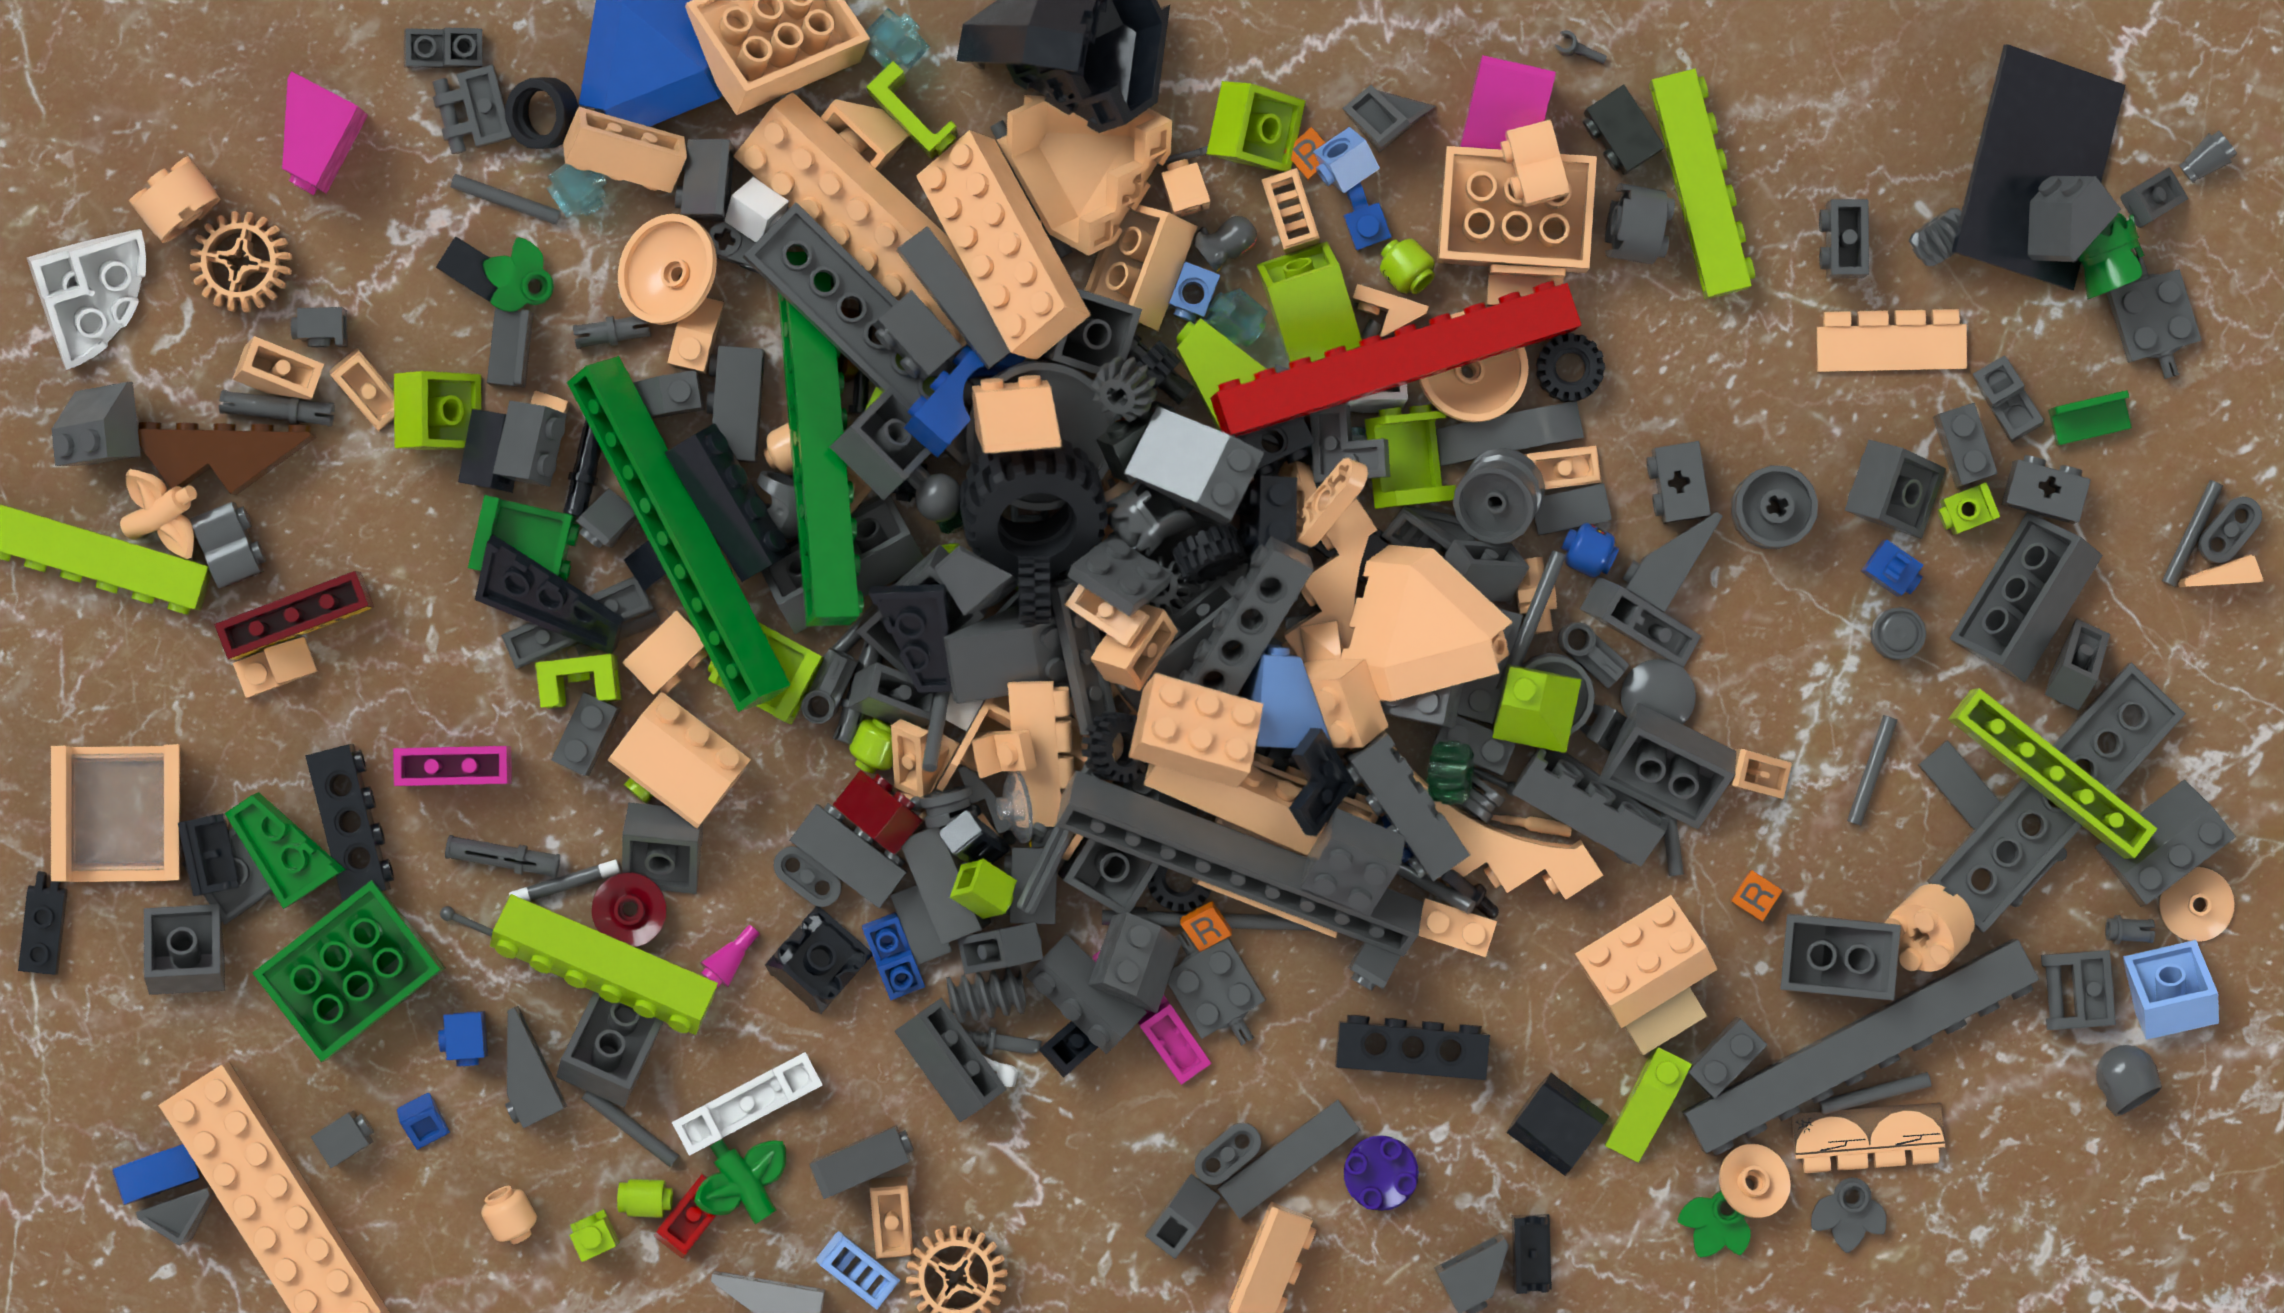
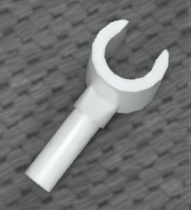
M984 1056L992 1069L997 1071L996 1074L1004 1086L1014 1087L1018 1076L1016 1067L993 1061Z

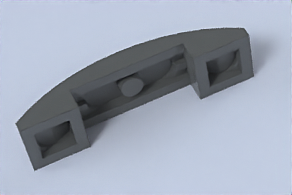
M1577 401L1503 414L1485 422H1465L1436 429L1440 467L1474 460L1488 450L1506 448L1518 451L1584 438Z

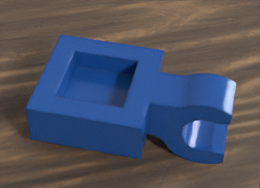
M1361 182L1346 191L1353 212L1345 214L1343 217L1355 250L1357 251L1392 238L1379 202L1368 206Z

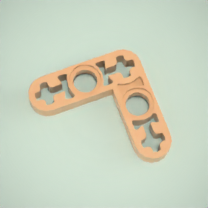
M1344 458L1317 489L1310 465L1300 461L1288 464L1287 461L1283 463L1278 476L1297 478L1296 542L1313 547L1322 539L1365 486L1368 476L1366 465L1349 458Z

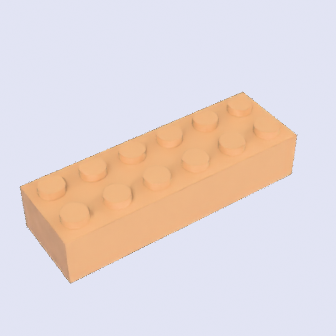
M969 130L916 175L1011 353L1037 360L1090 316L1087 307L995 139Z

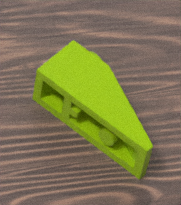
M1659 1047L1653 1049L1604 1146L1639 1163L1672 1105L1692 1064Z

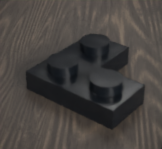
M1310 728L1291 754L1308 782L1289 807V810L1305 835L1317 836L1355 784V781L1323 729Z

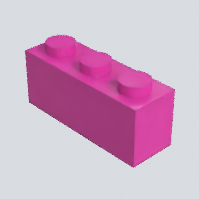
M511 746L393 748L394 786L512 784Z

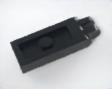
M38 871L35 886L29 885L27 889L18 971L58 975L67 889L60 888V881H51L50 887H45L47 874L44 871Z

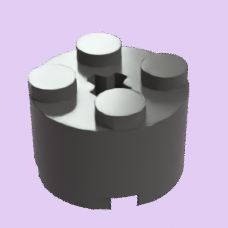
M1619 183L1615 191L1621 192L1619 202L1611 201L1605 230V242L1612 243V249L1605 250V254L1610 258L1652 265L1658 257L1665 258L1667 254L1669 236L1664 235L1666 221H1671L1674 214L1675 199L1667 197V193L1664 190Z

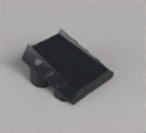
M816 906L777 949L765 966L770 976L779 980L804 1002L811 1011L822 1014L873 954L826 911Z
M1550 1073L1537 1086L1520 1109L1506 1133L1566 1176L1604 1126L1609 1115L1553 1073Z

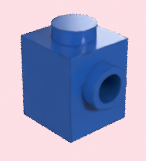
M485 1011L443 1015L444 1030H439L438 1032L440 1052H446V1060H456L457 1066L479 1065V1058L488 1056Z

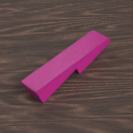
M1100 951L1092 956L1095 962L1097 961ZM1164 994L1157 1013L1144 1009L1147 1013L1139 1020L1138 1024L1181 1085L1212 1064Z

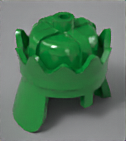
M2118 213L2078 257L2079 262L2084 267L2087 300L2136 281L2141 277L2142 267L2131 249H2135L2138 258L2145 255L2138 241L2139 236L2133 214L2129 215V220L2126 221V218Z

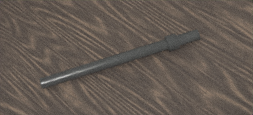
M1134 907L1130 913L1162 927H1182L1180 918L1190 912L1147 911V907ZM1102 910V925H1110L1112 916L1119 913L1114 910ZM1221 913L1232 929L1316 931L1277 915Z

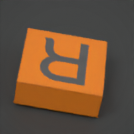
M1312 127L1295 141L1291 156L1292 163L1307 180L1317 173L1316 167L1320 165L1313 151L1325 144L1324 140Z
M1750 870L1730 901L1763 922L1783 890L1753 870Z
M1213 901L1180 918L1181 926L1199 952L1232 935V928Z

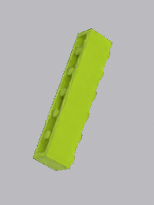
M1696 68L1652 79L1649 83V88L1704 300L1746 290L1752 286L1750 279L1755 278V270L1751 257L1745 258L1741 243L1746 242L1745 231L1741 220L1735 222L1732 207L1737 206L1736 197L1732 185L1725 184L1722 172L1727 170L1725 154L1722 148L1716 149L1713 135L1718 134V128L1713 112L1707 113L1704 99L1708 98L1709 95L1704 76L1698 77Z
M0 504L1 560L10 561L11 555L24 558L23 566L45 572L47 566L61 569L59 577L81 583L84 576L97 580L95 587L117 594L119 587L133 591L132 599L153 604L155 598L169 602L167 609L189 615L190 609L201 611L212 576L209 566Z
M1980 688L1970 690L1948 718L1950 722L2124 859L2136 858L2158 829Z
M513 894L510 895L491 936L490 947L495 948L496 952L510 959L516 957L525 961L538 972L553 973L564 978L573 987H585L597 992L601 998L610 1003L620 1002L627 1005L642 1017H654L664 1021L673 1030L680 1033L689 1032L694 1035L697 1034L718 985L717 982Z

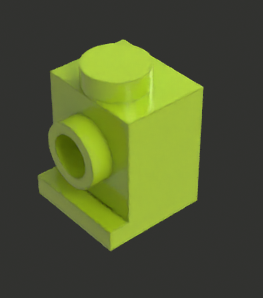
M1987 482L1940 500L1942 508L1938 509V515L1944 529L1948 530L1951 528L1953 535L2000 517ZM1966 502L1974 506V513L1970 517L1962 513V506Z
M605 1209L570 1225L573 1232L569 1236L581 1262L612 1249L620 1243Z

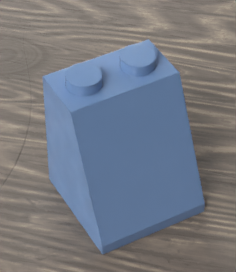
M1268 644L1243 684L1242 698L1264 704L1256 746L1297 748L1310 728L1323 729L1331 742L1302 658L1290 654V648Z

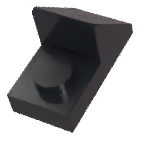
M1071 1021L1038 1050L1064 1078L1099 1047L1094 1045L1088 1036Z

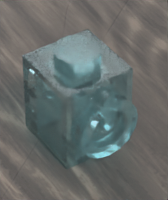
M889 8L866 30L870 37L869 42L871 43L866 49L867 52L884 68L894 61L904 71V74L928 51L930 46L917 33L920 26L910 16L903 13L899 17Z
M564 164L548 176L553 184L546 189L566 217L573 213L577 217L584 213L587 217L604 205L602 199L607 194L602 187L608 182L601 173L590 170L582 171L569 164Z
M1239 288L1225 294L1221 292L1216 295L1207 308L1210 313L1204 320L1235 345L1241 343L1244 347H1247L1264 330L1266 321L1263 319L1268 311Z

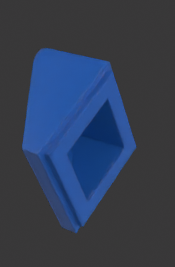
M426 1093L397 1109L399 1122L416 1150L450 1133L430 1093Z

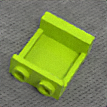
M892 61L866 86L869 96L909 134V137L932 160L936 155L940 156L956 142V136L958 135L957 126L952 121H949L937 134H933L894 94L907 80L904 71Z
M1431 404L1409 407L1410 414H1402L1401 407L1379 410V417L1365 419L1367 440L1388 439L1390 477L1372 479L1375 509L1454 500L1456 485L1442 486L1435 427L1436 419L1446 418V415L1441 411H1432Z
M758 622L791 686L772 700L759 704L757 707L792 725L801 709L802 700L808 694L824 657ZM711 661L708 667V672L711 673L708 681L726 689Z

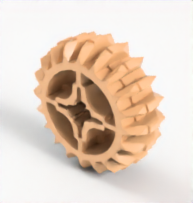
M233 211L231 213V224H228L224 216L219 215L217 216L219 229L216 230L214 226L207 223L204 227L211 234L209 238L206 239L201 235H197L195 238L197 242L204 246L202 250L191 249L190 254L201 258V262L190 264V270L195 272L202 271L203 274L197 276L193 281L197 286L208 283L203 289L202 295L205 298H209L217 293L213 302L217 307H221L226 299H228V311L235 312L240 301L242 310L247 313L251 311V300H254L256 306L262 309L265 307V302L262 298L264 294L275 301L278 296L271 288L276 285L281 289H285L287 286L278 277L280 273L290 275L292 272L290 268L281 266V262L292 259V254L289 252H279L280 249L288 245V241L285 238L274 241L280 229L277 226H273L265 231L269 222L265 217H261L254 225L255 215L252 212H247L244 221L241 222L240 214L237 211ZM241 232L240 238L236 239V243L231 250L215 251L220 242L226 237ZM253 234L258 235L265 242L269 251L270 262L263 261L254 256V243L251 242ZM245 251L244 257L254 264H258L257 266L243 265L240 271L236 272L238 267L225 260V258L232 260L234 258H241L242 253ZM212 262L219 263L228 268V281L231 282L229 291L224 289L215 278ZM267 273L259 285L248 291L241 292L242 286H245L247 278L251 274Z
M956 1225L950 1226V1237L945 1238L941 1228L936 1229L935 1234L938 1239L936 1243L930 1237L925 1236L922 1241L928 1250L925 1252L918 1247H915L913 1250V1254L920 1258L921 1262L909 1261L907 1264V1268L918 1271L917 1275L906 1277V1283H918L919 1288L910 1291V1298H916L920 1295L924 1298L917 1305V1309L922 1311L930 1305L933 1308L930 1313H976L975 1311L978 1309L982 1313H991L990 1308L985 1303L989 1301L998 1306L1001 1299L993 1294V1290L1004 1292L1007 1287L1004 1283L996 1282V1278L1005 1277L1008 1274L1007 1269L995 1268L996 1264L1004 1261L1003 1254L996 1255L993 1258L989 1254L995 1250L997 1244L993 1241L984 1248L981 1243L984 1241L986 1234L980 1232L974 1241L969 1238L972 1232V1228L966 1226L963 1237L957 1236L958 1229ZM950 1246H963L967 1248L963 1256L955 1262H948L934 1256L941 1249ZM977 1254L982 1258L987 1267V1288L979 1284V1281L970 1273V1266ZM967 1260L968 1262L964 1267L966 1272L963 1274V1276L967 1277V1283L958 1281L949 1292H946L950 1285L948 1280L951 1278V1276H946L947 1270L956 1271ZM927 1265L935 1269V1272L942 1276L944 1286L937 1298L930 1292L926 1282ZM957 1291H967L980 1297L973 1303L965 1306L946 1305L951 1296Z

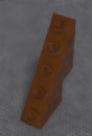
M139 422L138 426L139 445L171 489L175 486L185 487L212 468L228 492L233 495H238L317 438L315 434L311 433V426L288 425V432L274 431V425L251 424V431H236V424L225 423L213 424V430H199L198 423H176V430L161 429V423Z

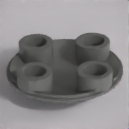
M1653 659L1640 663L1629 672L1622 685L1621 703L1627 718L1636 704L1640 703L1683 725L1691 716L1695 706L1696 692L1691 677L1681 666L1669 660Z

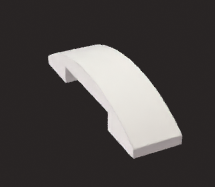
M806 1052L682 1116L673 1121L672 1124L690 1156L753 1121L821 1087L822 1083Z

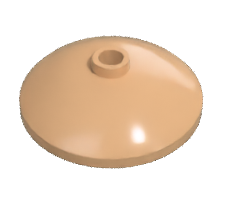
M680 214L661 215L643 224L626 244L618 267V287L622 300L629 311L646 322L658 325L672 324L691 315L703 303L715 279L717 256L710 234L700 223Z
M1463 311L1451 314V318L1465 315ZM1525 347L1465 365L1473 371L1471 378L1465 377L1461 371L1462 367L1421 379L1419 382L1428 400L1443 414L1463 422L1477 423L1489 421L1506 413L1521 397L1528 379L1527 353Z

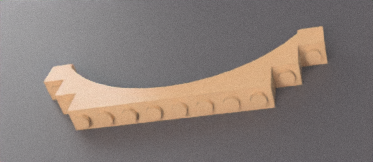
M1357 497L1321 539L1328 551L1335 547L1338 553L1313 568V572L1301 590L1310 607L1318 604L1320 609L1284 632V637L1287 641L1282 646L1290 648V654L1301 657L1303 664L1307 660L1300 629L1301 626L1338 620L1343 648H1350L1354 629L1349 627L1355 607V593L1360 564L1369 535L1377 531V527ZM1415 771L1413 772L1415 780L1419 781L1427 790L1436 805L1435 808L1438 813L1441 812L1470 854L1469 857L1452 868V870H1455L1463 877L1487 862L1489 866L1484 871L1495 888L1502 885L1508 893L1546 869L1548 873L1542 876L1553 895L1561 892L1566 900L1603 876L1601 869L1581 839L1574 844L1540 841L1486 824L1455 806L1436 792Z

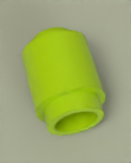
M629 1179L628 1183H619L617 1195L618 1212L627 1213L628 1217L664 1218L665 1210H672L673 1189L666 1188L665 1180Z

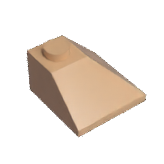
M836 99L820 117L878 172L909 137V134L883 109Z

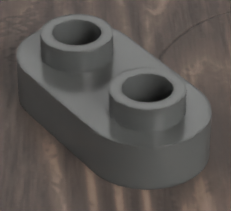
M2237 497L2230 500L2199 538L2198 548L2202 557L2211 563H2224L2231 560L2260 525L2262 511L2259 504L2249 497ZM2238 509H2242L2246 513V520L2243 523H2239L2235 519L2234 515ZM2214 538H2219L2223 543V548L2219 552L2214 551L2211 547V541Z
M786 847L776 855L774 871L777 877L811 904L825 907L833 904L841 894L840 879L799 847ZM797 858L799 860L800 868L798 871L790 872L787 869L786 863L788 859ZM821 880L828 882L830 890L826 895H820L816 891V884Z
M1244 1122L1230 1126L1196 1156L1194 1167L1199 1179L1210 1185H1217L1227 1180L1259 1152L1261 1147L1259 1132L1254 1126ZM1240 1134H1245L1249 1138V1144L1245 1148H1239L1235 1145V1138ZM1211 1158H1216L1220 1161V1168L1216 1172H1210L1206 1168V1162Z

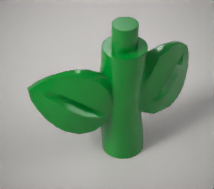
M723 1139L711 1145L710 1149L717 1157V1160L713 1163L720 1172L710 1175L701 1183L694 1200L696 1205L701 1210L712 1215H727L739 1207L742 1201L755 1225L775 1212L776 1208L771 1202L764 1186L776 1182L783 1174L786 1165V1147L783 1141L773 1140L757 1144L747 1151L744 1159L736 1148L730 1151Z

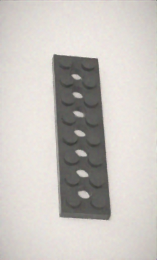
M795 202L744 254L743 258L879 390L884 392L891 385L911 406L921 395L928 400L930 396L926 395L923 391V381L919 376L913 378L896 365L895 357L897 352L894 348L888 350L883 345L874 344L868 337L869 328L893 307L898 300ZM792 246L801 247L807 255L806 263L801 266L789 263L786 257L787 249ZM821 272L829 274L834 281L833 289L829 292H821L816 289L813 282L816 274ZM845 299L856 300L861 306L860 316L853 319L844 316L841 311L842 301ZM956 356L950 357L929 377L937 378L944 370L951 374L957 367L952 362ZM978 377L967 381L964 385L963 401L968 410H970L973 403L972 386L981 385V380ZM966 426L944 450L959 467L969 459L965 443Z
M2131 662L2118 673L2052 746L2074 763L2079 759L2087 761L2091 767L2090 776L2113 793L2186 713ZM2128 705L2136 706L2141 712V720L2134 727L2127 725L2123 720V711ZM2104 732L2111 733L2116 740V747L2109 754L2103 753L2097 745L2099 736ZM2021 778L1927 882L1944 886L1946 888L1943 891L1951 894L1953 897L1958 894L1963 898L1973 914L1975 927L1981 933H1984L2077 833L2082 825L2061 808L2050 806L2047 797ZM2028 814L2036 815L2041 823L2039 832L2033 836L2027 835L2022 829V820ZM2003 841L2010 842L2015 848V857L2009 863L2000 861L1996 854L1998 845ZM1979 868L1986 870L1990 876L1989 886L1982 891L1974 888L1971 883L1973 872Z

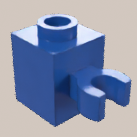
M1886 539L1881 541L1861 572L1896 597H1899L1905 591L1911 594L1923 578L1918 573L1923 564Z

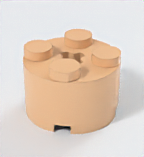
M189 156L177 162L171 168L172 172L169 173L165 168L157 172L147 181L151 187L149 189H142L129 200V203L162 243H166L188 230L190 223L197 218L201 220L220 202V197L216 194V190Z
M1927 884L1918 887L1885 921V923L1901 925L1898 957L1900 964L1909 971L1921 970L1932 972L1940 970L1947 966L1970 941L1971 933L1974 931L1975 926L1973 914L1963 898L1958 894L1953 897L1951 894L1943 891L1946 888L1944 886Z

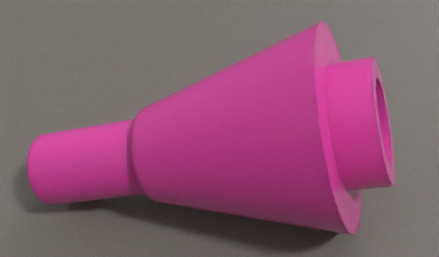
M748 925L734 942L731 941L700 962L705 968L701 972L702 976L717 982V988L721 984L729 987L745 955V951L760 933L754 927Z

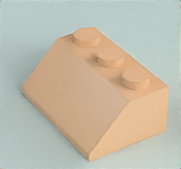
M1138 205L1135 211L1132 209L1128 210L1118 226L1123 231L1116 243L1098 252L1084 291L1142 309L1137 326L1159 332L1198 226L1169 212Z
M661 691L641 714L611 754L608 761L698 829L734 786L751 759Z
M1270 1201L1228 1303L1230 1313L1284 1312L1288 1299L1282 1296L1287 1283L1295 1284L1302 1267L1301 1263L1296 1262L1302 1248L1309 1250L1317 1230L1311 1227L1313 1222L1311 1217Z

